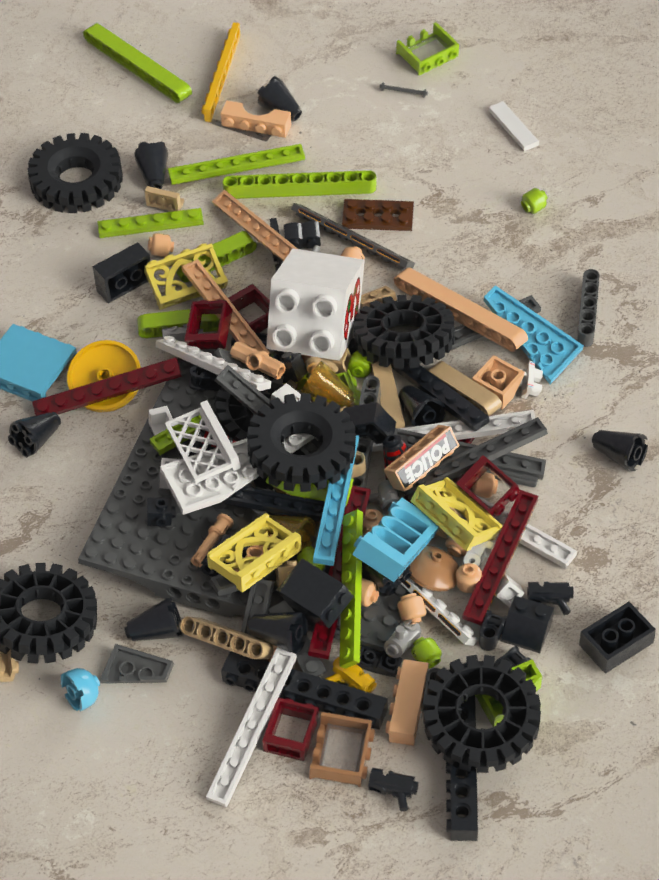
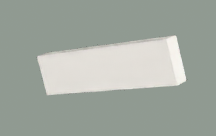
M504 101L489 107V112L523 151L539 146L537 138Z

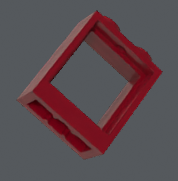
M254 284L228 297L238 311L255 302L266 314L250 323L246 319L245 321L255 333H261L268 328L270 300Z
M222 299L217 301H192L184 339L187 345L198 347L199 349H225L233 312L229 303ZM202 314H221L218 333L199 334Z
M484 455L456 482L458 487L492 517L501 515L505 510V506L509 502H513L518 497V492L520 491L518 485ZM488 469L510 488L492 508H489L469 490Z
M278 698L262 740L263 751L305 761L319 720V708L308 703H298L288 698ZM282 714L310 721L303 742L275 736Z

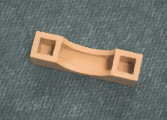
M227 100L221 111V125L286 138L291 126V112L274 109L265 115H253L244 109L243 103Z

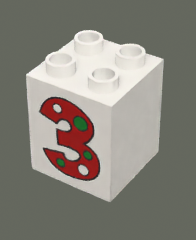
M293 248L271 279L266 349L301 353V355L340 361L354 336V318L357 313H360L365 259Z

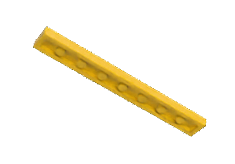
M233 22L231 29H228V39L224 41V50H221L220 60L217 61V71L213 73V82H210L209 93L205 97L206 103L202 105L201 112L204 114L205 122L212 121L240 38V23Z

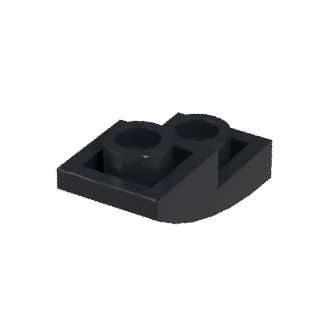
M362 645L360 647V663L357 665L362 669L377 674L396 677L398 667H400L403 658H393L385 650L380 653Z

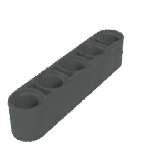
M588 269L583 274L577 341L584 345V347H589L594 342L600 278L599 272L595 269Z

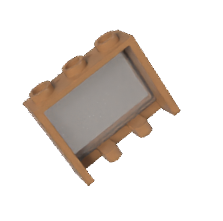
M321 712L320 728L317 732L313 761L310 764L309 779L320 778L354 784L360 787L362 779L366 780L368 767L365 766V760L370 761L372 748H369L368 745L369 742H373L375 729H371L372 720Z

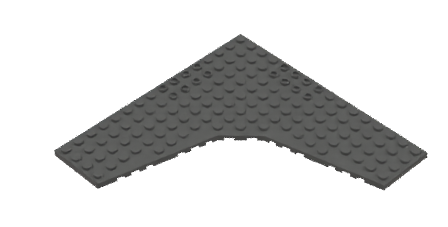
M199 349L203 352H209L212 356L216 357L214 352L217 349ZM178 357L177 360L182 377L166 381L153 409L167 406L172 418L175 419L200 408V403L207 400L213 410L218 391H197L189 387V380L191 379L190 369L196 365ZM248 410L247 412L251 417L252 412ZM147 419L78 558V564L133 580L154 592L155 596L164 599L172 597V601L230 618L233 615H245L251 587L244 592L235 591L218 597L211 585V576L203 573L201 567L199 568V565L198 567L194 566L190 560L208 536V529L215 524L220 513L232 518L234 524L231 528H228L225 534L233 536L242 528L252 523L251 516L253 511L250 508L218 503L183 515L170 489L159 488L162 458H183L177 447L159 455L150 443V438L154 434ZM188 439L187 441L181 444L188 446L191 439ZM248 483L246 486H244L254 488L251 483ZM147 498H171L172 506L176 507V517L172 518L171 526H147ZM270 514L271 519L292 533L297 532L301 535V550L309 546L315 549L317 537ZM269 530L267 531V532H268V536H270L271 534H273V533L270 532ZM302 551L298 552L296 555H294L293 557H291L289 560H296V561H297V555H298L299 553H301ZM325 565L323 571L329 574L330 565ZM276 572L275 580H271L275 583L269 608L284 601V598L277 591ZM401 584L397 586L396 592L392 595L379 592V597L375 603L373 602L368 607L361 606L360 646L365 645L371 649L383 652L385 642L401 623L397 607L398 602L401 600L400 597L411 594ZM339 616V620H338V624H337V628H336V632H335V636H334V638L339 639V640H340V622H341V617H340V616ZM307 619L308 631L314 632L316 623Z

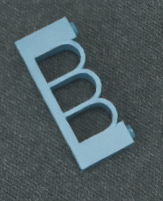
M401 498L397 503L394 501L388 509V515L382 517L378 526H374L364 537L361 535L358 537L354 544L356 549L352 554L393 582L398 579L429 544L440 528L419 508L404 498Z

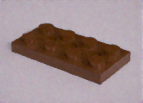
M344 199L342 226L348 229L412 231L414 201Z

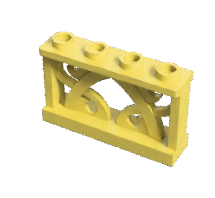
M206 243L201 244L193 250H183L175 256L173 254L168 255L160 261L152 260L145 265L144 272L156 298L159 310L201 296L193 284L191 287H188L182 281L173 280L181 266L199 260L201 256L206 255L211 259L210 265L205 269L220 289L227 287V277L224 275L212 243L208 245ZM206 259L204 261H199L202 264V266L205 265ZM213 266L218 275V278H215L209 272V270L212 269ZM163 270L164 274H159V277L166 279V281H158L155 279L154 273ZM172 285H179L182 289L176 291L175 288L177 286L172 287ZM158 286H165L164 296H161Z
M448 477L427 486L419 485L411 499V502L465 551H469L473 546L483 542L495 540L502 528V525ZM449 507L455 508L457 511H459L466 518V520L460 518Z
M265 513L208 552V568L214 569L234 583L239 591L244 592L300 552L301 535L297 532L292 533ZM268 530L273 533L271 537H268ZM264 545L263 555L260 557L242 558L244 547Z

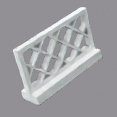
M207 400L200 403V408L165 422L166 428L195 483L230 468L233 471L241 468L239 458ZM200 415L201 421L199 424L190 422L192 418ZM178 424L184 425L181 432L173 430L172 427ZM188 427L196 428L194 435L185 433ZM200 430L209 431L207 438L198 436ZM182 438L191 439L188 446L180 444ZM195 441L204 442L202 449L193 447ZM208 444L217 446L215 452L206 451ZM190 452L199 454L196 460L188 459ZM203 455L212 457L209 464L200 462ZM216 458L225 461V463L220 466L213 465ZM198 466L207 468L202 474L197 475L195 473Z

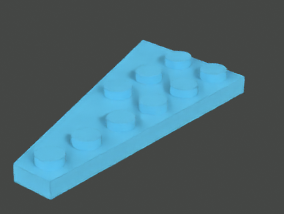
M496 285L484 296L483 301L494 314L522 328L526 332L528 341L520 346V348L532 362H535V367L543 371L542 375L550 385L583 350L584 345Z

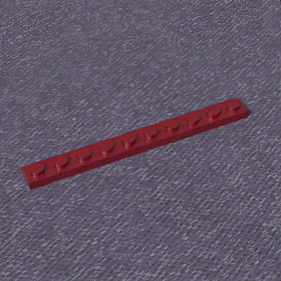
M352 485L344 515L354 510H360L363 512L364 521L371 489ZM343 521L334 565L330 566L328 574L341 583ZM339 617L329 629L317 623L315 624L308 656L329 660Z

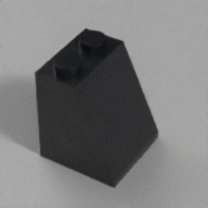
M304 559L299 561L277 589L279 594L295 612H302L307 616L308 620L328 629L354 597L343 583Z

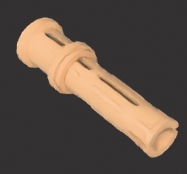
M223 513L217 516L215 524L208 529V536L190 560L194 566L198 567L199 565L200 568L203 565L201 562L218 538L225 534L228 528L233 526L234 522L231 517Z

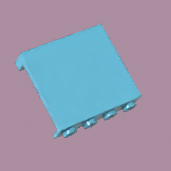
M12 324L0 339V389L30 401L45 398L48 389L69 361L77 354L76 347L60 342L55 338L44 336L39 332L28 330L23 326Z

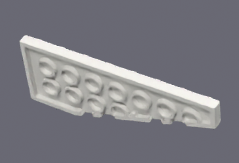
M305 433L293 434L285 438L281 445L284 446L286 451L294 453L313 440L314 436ZM247 439L231 443L239 458L240 469L233 471L230 468L198 483H195L183 459L160 466V471L183 515L221 503L259 477L257 468L253 469L250 464ZM199 454L190 456L188 459L196 460ZM203 455L200 462L209 464L212 457ZM216 458L213 465L220 466L224 464L225 461ZM198 466L195 473L197 475L202 474L207 468Z

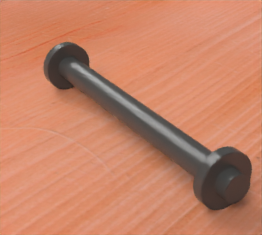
M385 83L380 84L381 91L388 89L423 95V97L428 95L426 89L421 91L385 85Z

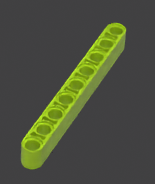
M95 23L83 31V36L88 43L174 102L180 103L192 94V89L186 82L99 23Z
M370 170L233 175L223 179V190H226L235 199L371 194L377 188L376 173Z

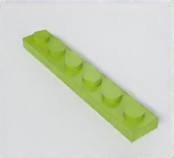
M201 208L97 221L99 238L204 225Z

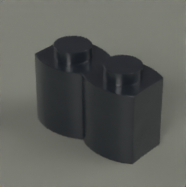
M318 221L293 222L284 225L285 239L296 248L313 249L315 245L321 246Z

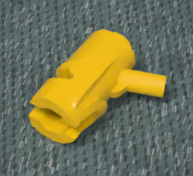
M340 656L332 664L333 672L336 674L325 678L333 682L347 683L350 687L369 693L377 685L376 680L368 673L365 674L364 670L357 664L346 669L340 667Z

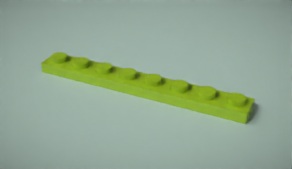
M296 144L168 168V174L171 184L174 185L305 160V154L302 145Z
M354 510L343 516L342 583L354 596L340 614L339 666L345 669L360 663L362 561L352 555L356 549L354 547L356 540L360 535H363V512L360 510Z

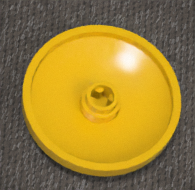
M112 340L97 341L82 348L72 359L67 373L69 390L139 369L141 365L135 353L128 346ZM138 390L94 403L84 408L95 412L115 411L128 404L135 397Z

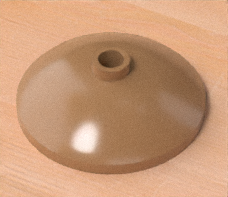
M427 545L410 564V571L412 572L410 579L429 590L448 591L457 586L456 571L459 565L446 551Z

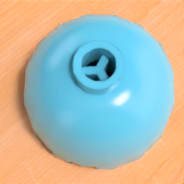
M83 668L72 669L61 674L62 688L66 686L68 691L64 695L74 710L82 711L95 703L99 693L98 687L100 686L96 675H92Z

